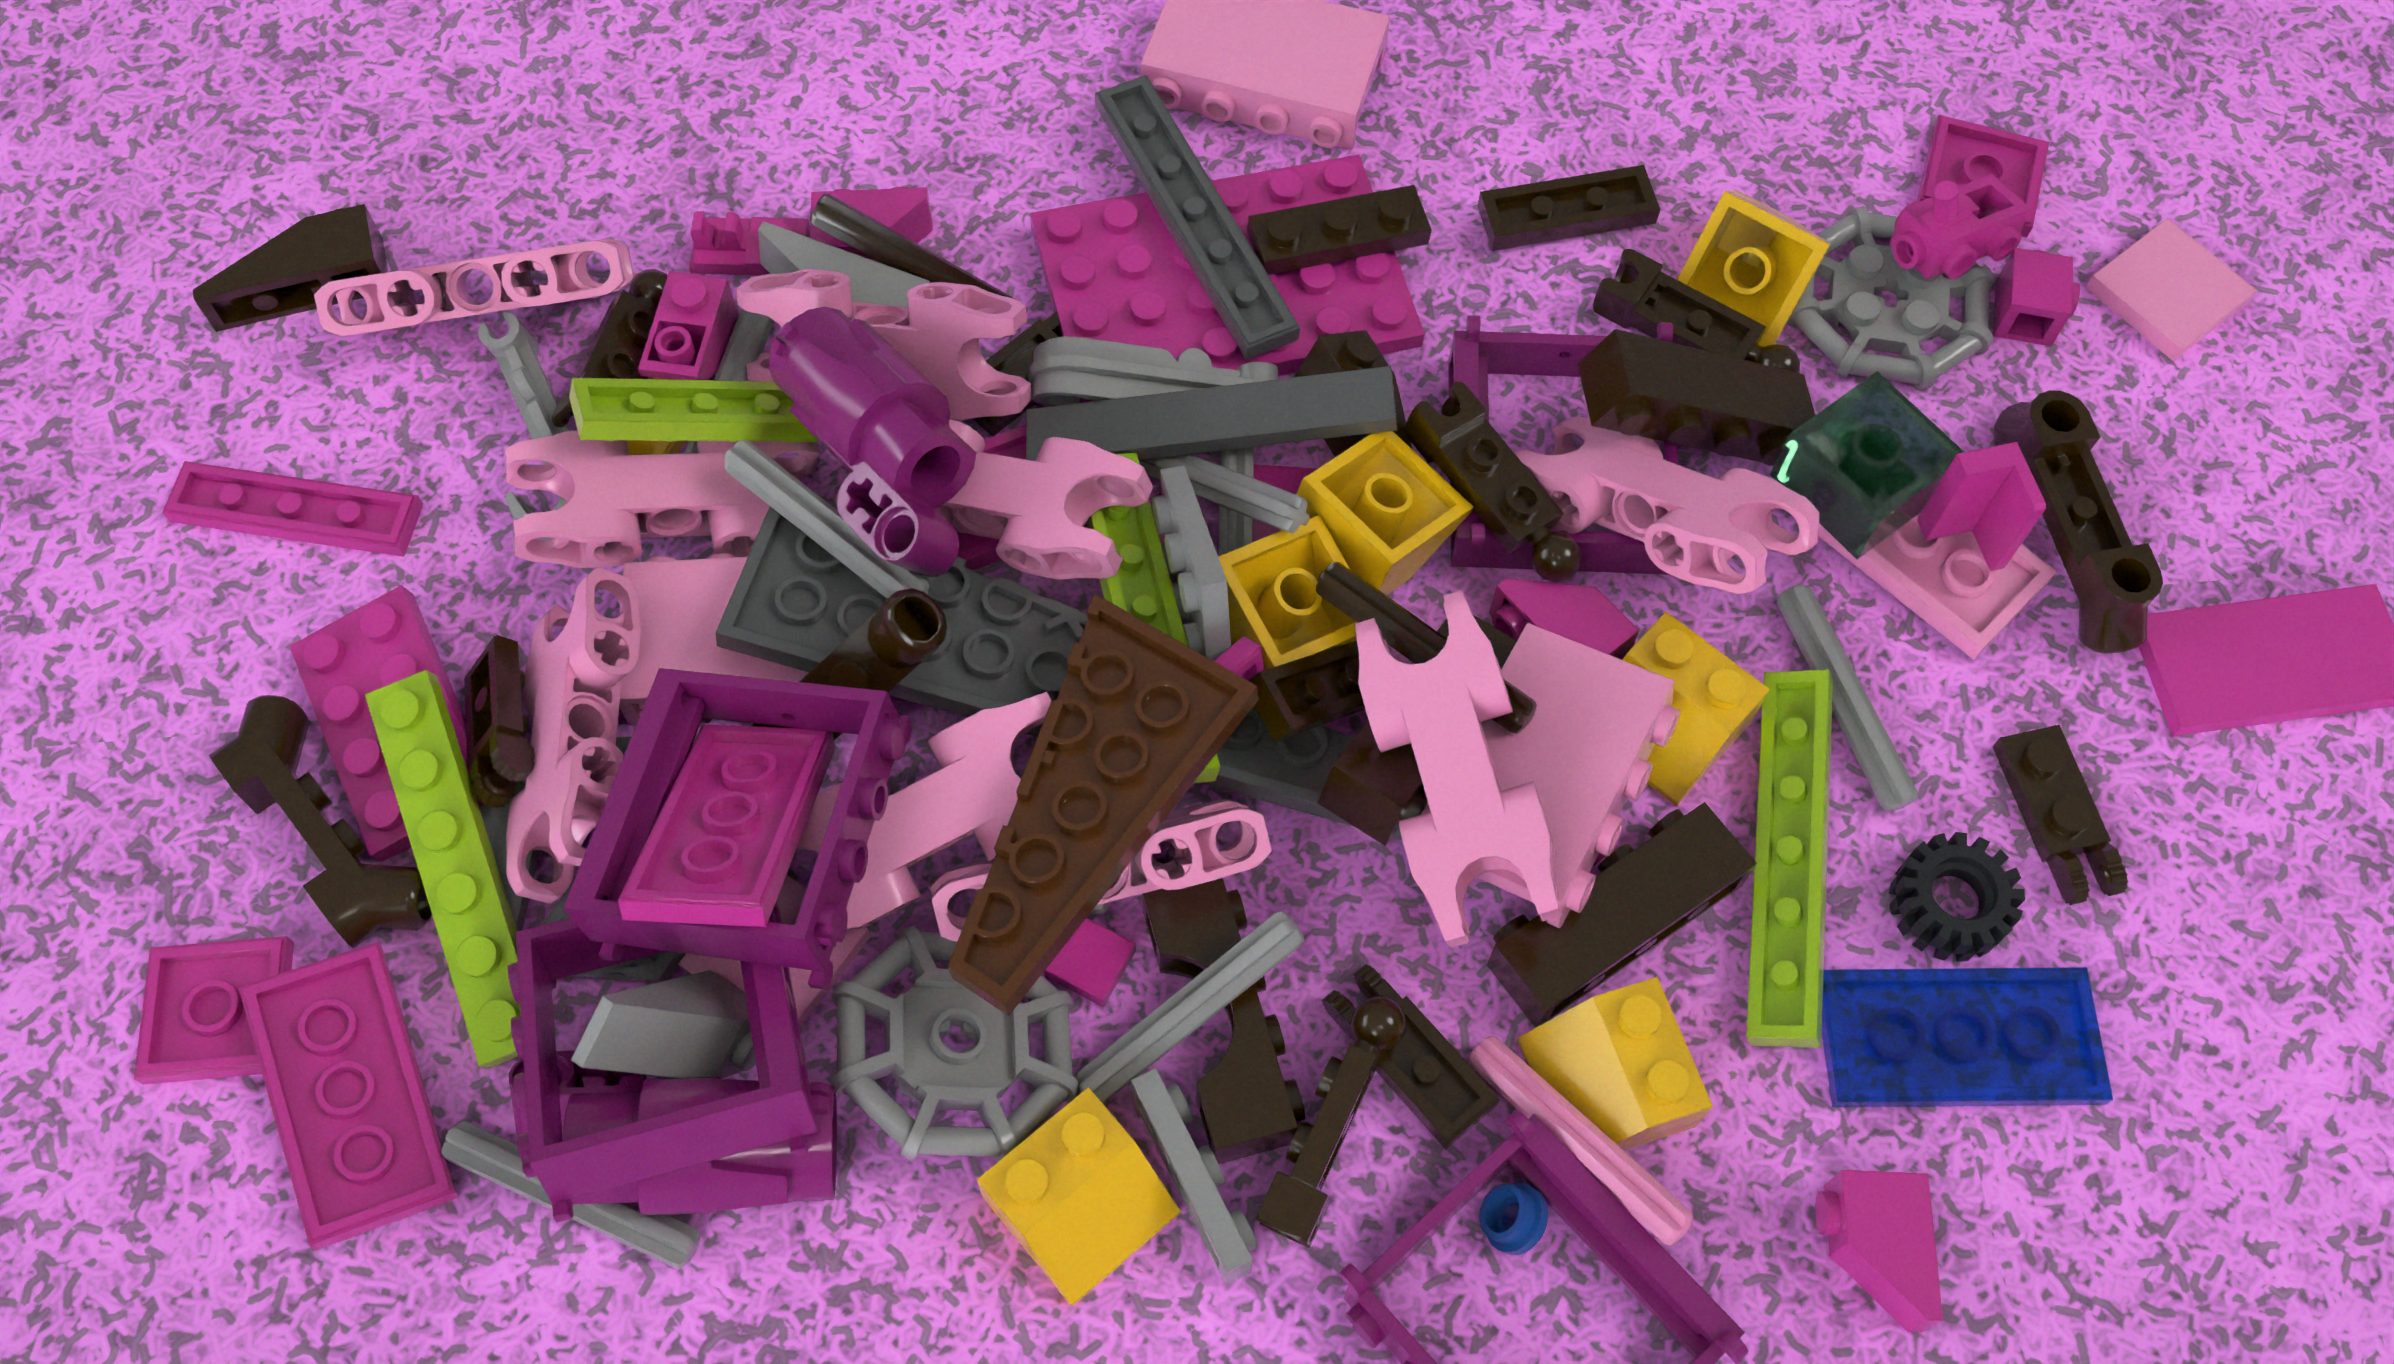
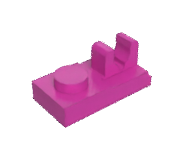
M696 211L693 215L691 227L693 247L689 265L690 273L755 276L770 274L760 264L758 229L762 221L810 238L809 220L803 218L751 217V219L739 218V215L734 212H727L726 218L706 217L704 211Z

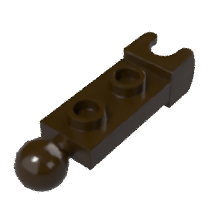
M1633 249L1623 250L1615 278H1604L1599 284L1593 302V311L1625 329L1632 326L1652 338H1658V323L1668 322L1673 324L1672 343L1796 373L1800 372V361L1797 354L1790 347L1781 344L1763 347L1758 344L1766 328L1765 325L1661 272L1662 264Z
M657 269L641 271L632 279L629 293L623 290L612 300L574 378L648 379L646 376H640L638 367L668 275ZM571 385L564 391L552 415V422L556 427H564L569 422L571 416L574 415L569 399Z
M1455 382L1450 389L1451 395L1443 404L1440 413L1430 403L1425 401L1419 402L1407 419L1405 433L1428 463L1435 461L1461 495L1474 506V511L1509 554L1529 543L1533 548L1531 563L1538 575L1544 580L1556 583L1571 578L1579 569L1581 550L1577 542L1569 535L1558 532L1552 533L1550 530L1557 525L1564 513L1485 419L1488 413L1487 409L1467 385L1462 382Z
M1382 996L1370 997L1359 1003L1354 1010L1351 1027L1352 1033L1356 1038L1354 1045L1350 1044L1343 1060L1332 1056L1327 1063L1315 1095L1325 1099L1314 1124L1304 1120L1300 1123L1286 1154V1160L1295 1163L1291 1175L1288 1176L1280 1171L1276 1173L1257 1214L1256 1220L1260 1221V1225L1307 1248H1310L1330 1205L1328 1195L1321 1192L1374 1076L1380 1053L1396 1046L1405 1034L1407 1025L1405 1014L1399 1004L1392 999Z

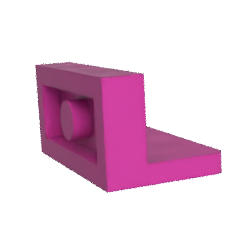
M2013 442L1956 454L1917 518L1925 540L1972 531L1988 568L1994 571L2006 567L2045 511L2046 503L2018 443Z

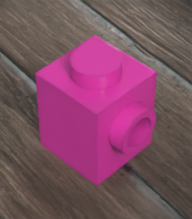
M2014 248L1996 280L1993 337L2052 346L2068 319L2074 314L2079 301L2080 284L2073 282V257L2050 254L2041 250Z

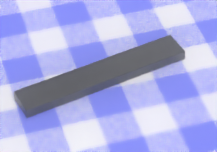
M1147 75L1096 92L1095 107L1245 360L1299 340L1300 326Z
M1391 366L1026 409V460L1035 461L1043 442L1050 437L1090 442L1114 454L1137 453L1138 460L1396 431L1397 420Z

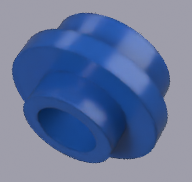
M1516 1182L1498 1185L1486 1195L1482 1202L1479 1213L1480 1226L1491 1245L1497 1250L1508 1255L1524 1254L1540 1241L1545 1232L1548 1221L1546 1200L1539 1190L1526 1183Z

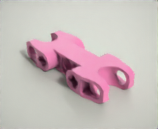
M601 239L331 281L322 286L314 294L322 329L336 335L346 336L602 296L623 289L632 281L635 274L629 246L617 240ZM593 251L602 254L610 265V275L605 283L593 280L587 271V260ZM474 269L485 272L493 283V293L491 298L485 303L474 300L466 289L467 276ZM545 270L548 276V283L534 285L531 279V271ZM422 289L425 302L417 303L414 297V290ZM355 291L359 292L367 303L365 318L358 315L353 307L352 298ZM334 295H336L342 322L334 315L332 310Z
M803 269L790 273L755 276L736 288L738 306L742 307L744 311L770 317L781 328L787 321L790 322L805 311L825 306L841 310L850 320L855 318L866 321L947 397L951 420L962 421L977 417L1020 413L1032 400L1031 383L1023 377L1008 375L995 370L986 362L979 347V338L995 339L1015 335L1018 328L1022 324L1027 323L1026 305L1016 299L994 294L974 285L933 282L917 285L909 289L907 292L908 307L852 302L850 278L848 275L836 271ZM770 352L760 353L754 362L746 364L748 381L773 382L768 368Z
M1571 417L1553 427L1555 439L1553 455H1544L1529 450L1515 452L1519 460L1534 478L1541 482L1543 489L1564 513L1557 525L1552 528L1575 534L1581 532L1592 523H1596L1642 541L1645 544V550L1649 558L1659 569L1692 584L1712 587L1735 594L1752 592L1766 582L1765 564L1768 554L1766 549L1787 555H1797L1808 551L1818 543L1819 511L1805 496L1783 486L1773 478L1747 469L1734 468L1716 479L1663 460V455L1653 439L1636 435L1628 436L1618 431L1591 426L1589 418ZM1573 434L1580 436L1584 440V444L1577 450L1573 444ZM1773 509H1784L1789 512L1798 524L1799 535L1793 534L1772 522ZM1737 554L1742 559L1746 569L1745 575L1737 573L1728 565V561L1733 555Z
M949 420V427L977 453L974 469L966 484L952 499L935 508L954 527L956 532L999 539L996 547L997 555L1011 567L1028 574L1058 580L1073 578L1103 579L1117 574L1123 558L1116 552L1114 541L1104 536L1102 532L1083 526L1088 518L1099 509L1111 505L1136 507L1146 503L1153 486L1143 466L1124 456L1103 450L1090 442L1061 437L1045 439L1035 461L983 452L986 446L985 441L977 431L959 421ZM837 492V494H836V496H835V498H834V500H833V501L836 502V503H837L838 492Z
M578 430L548 437L524 440L505 448L506 483L524 490L550 491L560 496L567 503L557 510L530 513L513 521L514 556L532 562L562 564L575 568L624 565V563L632 562L640 556L642 552L641 538L710 535L715 554L728 553L739 557H748L770 506L725 470V453L728 449L733 448L737 442L698 441V453L629 455L627 440H580ZM750 441L796 478L816 472V464L820 455L818 442ZM788 453H798V454H799V455L794 456V457H786V458H784V457H779V456H781V455H783V454H788ZM532 461H546V462H549V463L540 464V465H524V464H526V463H528V462H532ZM540 537H551V538H553V539H549V540H534V539L540 538Z
M598 566L576 587L571 611L556 604L539 619L535 625L525 670L523 701L528 713L533 717L530 745L534 748L535 758L533 762L535 764L533 765L534 769L526 779V787L512 799L509 808L506 832V876L515 895L549 904L558 899L571 885L575 865H581L587 850L581 845L586 836L597 825L624 755L616 746L622 678L636 666L639 658L641 625L637 590L630 578ZM595 588L606 589L617 598L620 604L619 617L607 618L595 610ZM552 627H564L560 635L554 640L551 631ZM542 850L553 857L554 872L552 883H541L529 874L526 868V857L529 851Z
M1462 590L1443 596L1449 636L1445 647L1440 653L1425 663L1407 664L1392 657L1375 618L1355 624L1359 651L1358 684L1380 752L1412 744L1431 812L1399 821V828L1412 877L1424 893L1444 940L1450 948L1470 943V930L1465 915L1464 898L1468 886L1474 879L1490 870L1503 869L1510 871L1526 881L1531 900L1535 904L1542 921L1562 916L1555 871L1556 849L1536 785L1532 781L1502 791L1481 722L1512 713L1513 709L1492 644L1472 615Z
M1047 692L1010 705L981 710L946 728L928 740L927 743L941 770L888 796L885 813L879 821H874L867 842L868 864L865 875L859 883H854L846 907L848 914L847 930L868 927L920 899L922 896L908 868L972 834H975L988 862L995 859L996 852L994 847L1003 825H1008L1018 800L1016 791L1021 779L1016 774L1013 764L1014 749L1022 736L1031 729L1043 724L1051 704V699ZM842 783L817 794L796 852L808 849L819 853Z
M1226 799L1171 811L1097 905L1162 888L1165 890L1183 889L1257 867L1272 852L1263 814L1249 809L1246 805ZM1238 821L1240 833L1237 841L1226 849L1218 850L1216 847L1218 829L1224 823ZM1164 840L1171 842L1174 848L1166 851L1167 861L1164 863L1157 862L1152 854L1161 853L1158 844ZM987 858L947 869L930 885L931 900L941 937L955 942L958 941L968 915H960L949 909L947 906L949 899L955 893L964 889H982L993 861L988 862Z

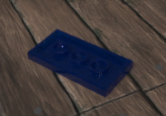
M2087 967L1824 970L1822 1039L1832 1108L2106 1105L2113 1100Z

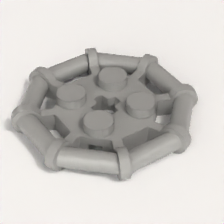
M1864 206L1851 208L1847 212L1846 217L1816 235L1831 244L1825 255L1850 240L1853 241L1855 248L1847 258L1840 262L1824 256L1789 318L1788 325L1797 326L1837 367L1836 374L1846 379L1849 374L1910 383L1914 385L1916 390L1931 388L1935 379L1974 354H1984L1993 341V335L1989 330L1990 288L1994 284L1995 278L1991 269L1986 266H1979L1975 262L1959 278L1946 279L1941 274L1927 280L1915 268L1904 269L1900 267L1893 257L1892 247L1875 243L1873 237L1892 238L1895 231L1896 216L1870 213ZM1815 275L1829 282L1828 299L1817 301L1813 297ZM1882 291H1888L1898 296L1900 300L1897 301L1895 307L1885 306L1884 298L1876 296L1874 293L1878 294ZM1965 296L1964 323L1949 317L1950 298ZM1825 320H1831L1836 326L1840 322L1850 332L1848 338L1853 342L1851 346ZM1937 336L1949 341L1948 344L1930 355L1922 353L1920 348L1921 343L1929 338L1931 341ZM1867 349L1899 354L1902 358L1864 353L1863 351Z
M915 926L901 929L898 932V939L850 981L839 982L833 992L832 1001L837 1006V1073L831 1078L832 1084L837 1094L847 1095L902 1148L900 1155L905 1158L914 1160L916 1155L993 1156L997 1161H1000L1024 1141L1062 1102L1071 1101L1075 1097L1079 1083L1072 1073L1069 1011L1074 1007V1003L1069 992L1058 991L1041 975L1025 995L1030 1002L1019 1003L1008 1016L952 979L949 969L936 967L933 960L950 961L957 942L941 937L940 933L920 932ZM907 966L913 969L917 980L914 986L905 994L902 992L894 999L879 992ZM869 1015L885 1022V1053L865 1059V1016ZM1036 1022L1043 1023L1044 1062L1029 1056L1028 1025ZM955 1025L961 1027L963 1037L974 1040L975 1046L966 1047L963 1053L951 1051L948 1046L942 1043L940 1038L946 1036L950 1026ZM891 1074L897 1080L898 1087L905 1096L911 1100L919 1101L921 1107L915 1120L874 1080ZM1017 1079L1035 1085L1037 1089L1006 1118L998 1101L1005 1091ZM935 1109L978 1111L985 1127L929 1126Z

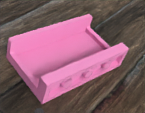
M1166 0L1141 60L1140 76L1147 75L1167 109L1179 108L1204 114L1218 122L1233 121L1258 127L1263 132L1271 135L1283 133L1312 140L1315 144L1325 148L1336 146L1352 150L1356 139L1358 119L1376 67L1381 68L1386 53L1390 16L1324 0Z
M720 553L712 555L708 559L676 560L671 557L657 556L649 558L645 562L624 563L623 576L631 579L639 595L641 625L637 664L622 678L619 707L629 725H637L659 668L793 682L801 681L809 673L717 647L716 630L748 557Z
M1527 623L1503 665L1501 672L1506 681L1535 700L1537 704L1535 715L1530 723L1518 734L1509 732L1492 719L1483 721L1481 724L1501 791L1532 781L1536 785L1556 849V882L1562 916L1549 919L1547 923L1561 928L1570 909L1580 913L1586 905L1596 879V875L1590 873V870L1599 853L1610 856L1614 850L1625 821L1624 818L1618 815L1627 798L1637 801L1641 797L1653 766L1652 763L1647 762V759L1655 743L1663 747L1668 744L1677 725L1680 710L1672 707L1674 680ZM1428 802L1421 815L1431 812ZM1500 869L1490 870L1477 876V878L1532 902L1526 881L1516 873Z

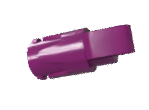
M826 306L809 309L793 318L790 322L787 321L770 345L768 368L773 382L794 402L790 411L850 472L840 486L837 496V508L841 518L883 560L925 577H938L952 567L956 560L960 544L958 533L954 527L935 508L952 499L966 484L974 469L977 454L949 427L950 411L947 397L866 321L855 318L850 320L841 310Z
M575 1050L556 1051L563 1141L760 1089L759 1081L720 1079V1077L648 1079L646 1074L582 1068L571 1061ZM523 1059L517 1061L509 1072V1085L517 1136L528 1132L527 1117L524 1118L520 1112L514 1090V1076L524 1073ZM811 1082L810 1084L818 1132L805 1135L808 1145L807 1155L793 1158L788 1139L571 1199L572 1204L638 1202L640 1213L644 1216L717 1213L719 1210L783 1204L793 1201L834 1200L837 1171V1099L833 1084L823 1082Z

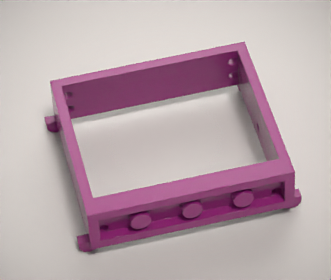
M1467 315L1466 331L1454 330L1448 361L1449 396L1451 395L1450 389L1455 382L1464 383L1487 409L1488 413L1485 419L1489 422L1488 374L1580 377L1577 363L1607 336L1480 331V316ZM1659 322L1657 326L1658 338L1655 339L1672 342L1673 324ZM1653 439L1663 455V460L1687 468L1686 464H1678L1677 449H1680L1681 446ZM1450 481V485H1451L1457 492H1459V491L1456 489V487L1452 484V482ZM1472 509L1468 517L1451 534V567L1535 570L1531 563L1533 548L1529 543H1526L1509 554L1474 509ZM1551 531L1552 533L1567 534L1577 542L1581 550V563L1578 571L1670 575L1659 569L1651 561L1645 550L1644 542L1624 534L1603 532H1578L1571 534L1567 531Z
M659 668L563 909L591 941L603 942L599 956L604 960L619 961L624 954L625 946L628 945L812 970L808 985L811 988L828 989L833 978V964L830 961L833 947H836L837 942H842L846 934L848 923L846 907L854 883H859L866 872L868 864L867 842L874 821H879L886 810L888 801L887 781L893 762L902 758L906 744L911 737L912 725L909 716L898 715L887 691ZM712 719L858 734L795 925L768 921L766 927L622 920L618 899L692 747L700 723H710Z
M776 902L769 922L782 923L780 910ZM572 918L516 932L518 962L508 965V978L514 999L520 1004L521 1015L511 1018V1033L519 1058L524 1060V1073L514 1076V1090L520 1112L524 1118L527 1117L528 1132L518 1135L517 1148L522 1159V1170L527 1178L538 1177L552 1203L553 1218L557 1223L573 1219L574 1213L571 1199L788 1139L793 1158L808 1154L805 1135L818 1132L790 967L740 961L760 1089L563 1141L552 989L556 988V980L662 953L665 950L626 945L624 954L619 961L604 960L599 956L603 942L591 941Z
M1515 1110L1504 1120L1514 1133L1363 1273L1351 1263L1338 1273L1339 1277L1348 1285L1343 1299L1349 1304L1351 1309L1345 1313V1317L1352 1323L1353 1329L1368 1345L1375 1348L1382 1341L1401 1364H1437L1373 1291L1510 1164L1530 1186L1542 1193L1546 1203L1694 1357L1688 1364H1715L1725 1353L1735 1364H1738L1749 1352L1746 1345L1740 1339L1745 1332L1535 1114L1528 1119L1518 1110Z

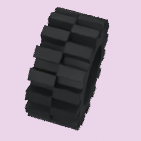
M1955 832L1948 841L1944 833L1935 835L1927 844L1923 841L1918 845L1895 873L1897 876L1891 882L1889 894L1896 895L1889 904L1891 915L1902 914L1903 919L1897 925V928L1903 936L1912 930L1919 937L1912 945L1921 952L1928 945L1936 947L1933 957L1944 961L1952 953L1956 955V962L1969 961L1975 954L1980 958L1997 946L2013 930L2012 927L2020 921L2023 910L2018 909V907L2025 901V889H2013L2012 887L2021 879L2017 867L2006 872L2002 869L2001 866L2009 857L2001 849L1993 857L1985 853L1990 841L1978 837L1971 846H1968L1967 833ZM1944 876H1953L1968 883L1976 892L1979 900L1977 915L1969 919H1959L1945 912L1932 895L1934 880Z

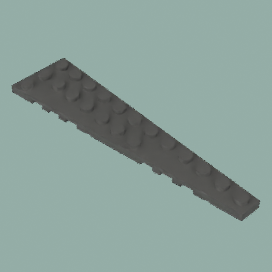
M820 496L827 503H829L836 510H838L836 502L829 500L823 496ZM770 506L716 630L717 647L810 672L874 614L887 598ZM958 556L952 567L938 577L920 575L929 583L928 596L939 604L946 616L947 631L945 640L929 658L897 684L888 695L969 717L984 709L1017 703L1045 692L1048 693L1051 701L1057 700L1068 672L1067 660L1074 643H1079L1088 621L1087 613L1051 597L1037 595L1030 588L1006 577L989 578L967 568V560ZM1254 705L1217 752L1220 770L1216 781L1202 782V784L1352 826L1319 805L1318 800L1333 764L1355 736L1348 737L1321 725L1275 742L1265 723L1260 719ZM1042 724L1031 729L1026 734L1038 737ZM1400 828L1394 833L1393 838L1402 840Z

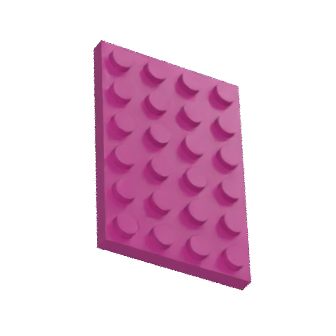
M1359 154L1211 180L1251 247L1252 244L1247 232L1248 216L1373 193ZM1146 192L1030 213L1031 230L1054 313L1057 311L1061 337H1083L1167 349L1175 359L1188 348H1198L1209 356L1212 367L1237 370L1240 365L1245 363L1267 362L1278 367V376L1297 372L1320 335L1366 330L1382 355L1422 347L1425 334L1395 251L1269 275L1300 326L1299 340L1245 360ZM1080 398V403L1089 401L1088 399Z

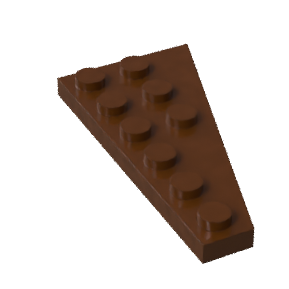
M1095 593L1087 610L1088 621L1079 643H1074L1067 660L1068 672L1057 700L1051 701L1017 788L1018 800L1008 825L1002 826L995 844L996 856L984 887L977 890L948 964L952 979L1008 1016L1259 700L1258 688L1255 684Z

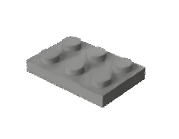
M1185 465L1161 469L1162 495L1152 497L1153 515L1158 534H1165V546H1162L1171 583L1173 582L1172 587L1181 621H1186L1187 623L1183 624L1188 647L1214 661L1231 647L1227 579Z

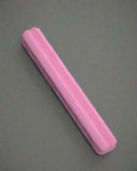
M1488 1036L1472 1050L1469 1059L1475 1072L1528 1119L1535 1114L1628 1212L1662 1243L1671 1246L1686 1235L1694 1223L1691 1210L1497 1037Z

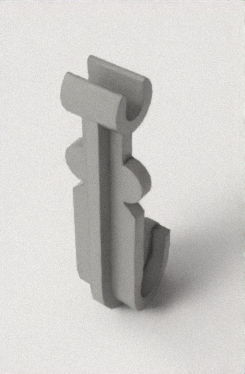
M507 310L503 312V316L509 325V330L502 338H499L486 323H480L478 330L479 339L496 357L532 439L571 431L568 423L564 427H556L552 422V415L558 405V401L537 357L539 352L538 341L514 313ZM513 492L504 496L515 520L522 518L526 514L533 513L527 503ZM558 496L559 501L552 510H557L567 503ZM540 537V538H537V539H539V540H549V539H553V538H551V537Z
M1067 336L1052 338L1040 343L1033 351V363L1029 368L1032 400L1048 407L1080 403V398L1101 401L1278 379V367L1267 362H1249L1240 365L1237 370L1212 367L1209 356L1198 348H1188L1175 359L1167 349Z

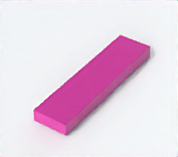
M184 461L162 513L169 522L404 557L423 503L418 495Z

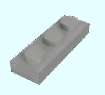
M1156 1068L1132 1079V1099L1225 1286L1251 1273L1253 1259L1249 1252L1258 1248L1256 1238L1240 1208L1231 1212L1228 1211L1217 1187L1225 1184V1179L1210 1147L1206 1144L1198 1149L1196 1148L1185 1126L1194 1121L1181 1089L1177 1083L1165 1087Z

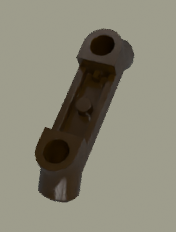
M2049 390L2040 393L2032 402H2019L2003 410L1994 425V440L1996 446L2013 442L2018 443L2045 500L2046 509L2042 516L2079 600L2078 639L2087 648L2099 653H2120L2133 650L2146 641L2148 605L2161 592L2163 585L2161 570L2149 543L2134 546L2131 543L2090 451L2100 439L2090 412L2084 403L2074 395L2063 391Z
M913 588L899 590L887 598L874 614L799 682L882 690L889 693L943 643L947 631L946 616L939 604L925 592ZM754 723L753 725H751V726H753V727L792 728V727L773 726V725H764V724H755V723ZM833 732L834 741L843 733Z
M261 695L250 700L246 704L238 735L212 752L209 757L232 790L257 815L277 802L326 868L325 871L304 884L303 887L329 923L352 948L359 945L381 928L417 931L430 920L432 912L418 868L361 863L357 856L367 850L365 844L344 818L332 824L323 810L333 802L309 772L300 778L297 777L296 771L310 724L304 710L296 702L281 696Z

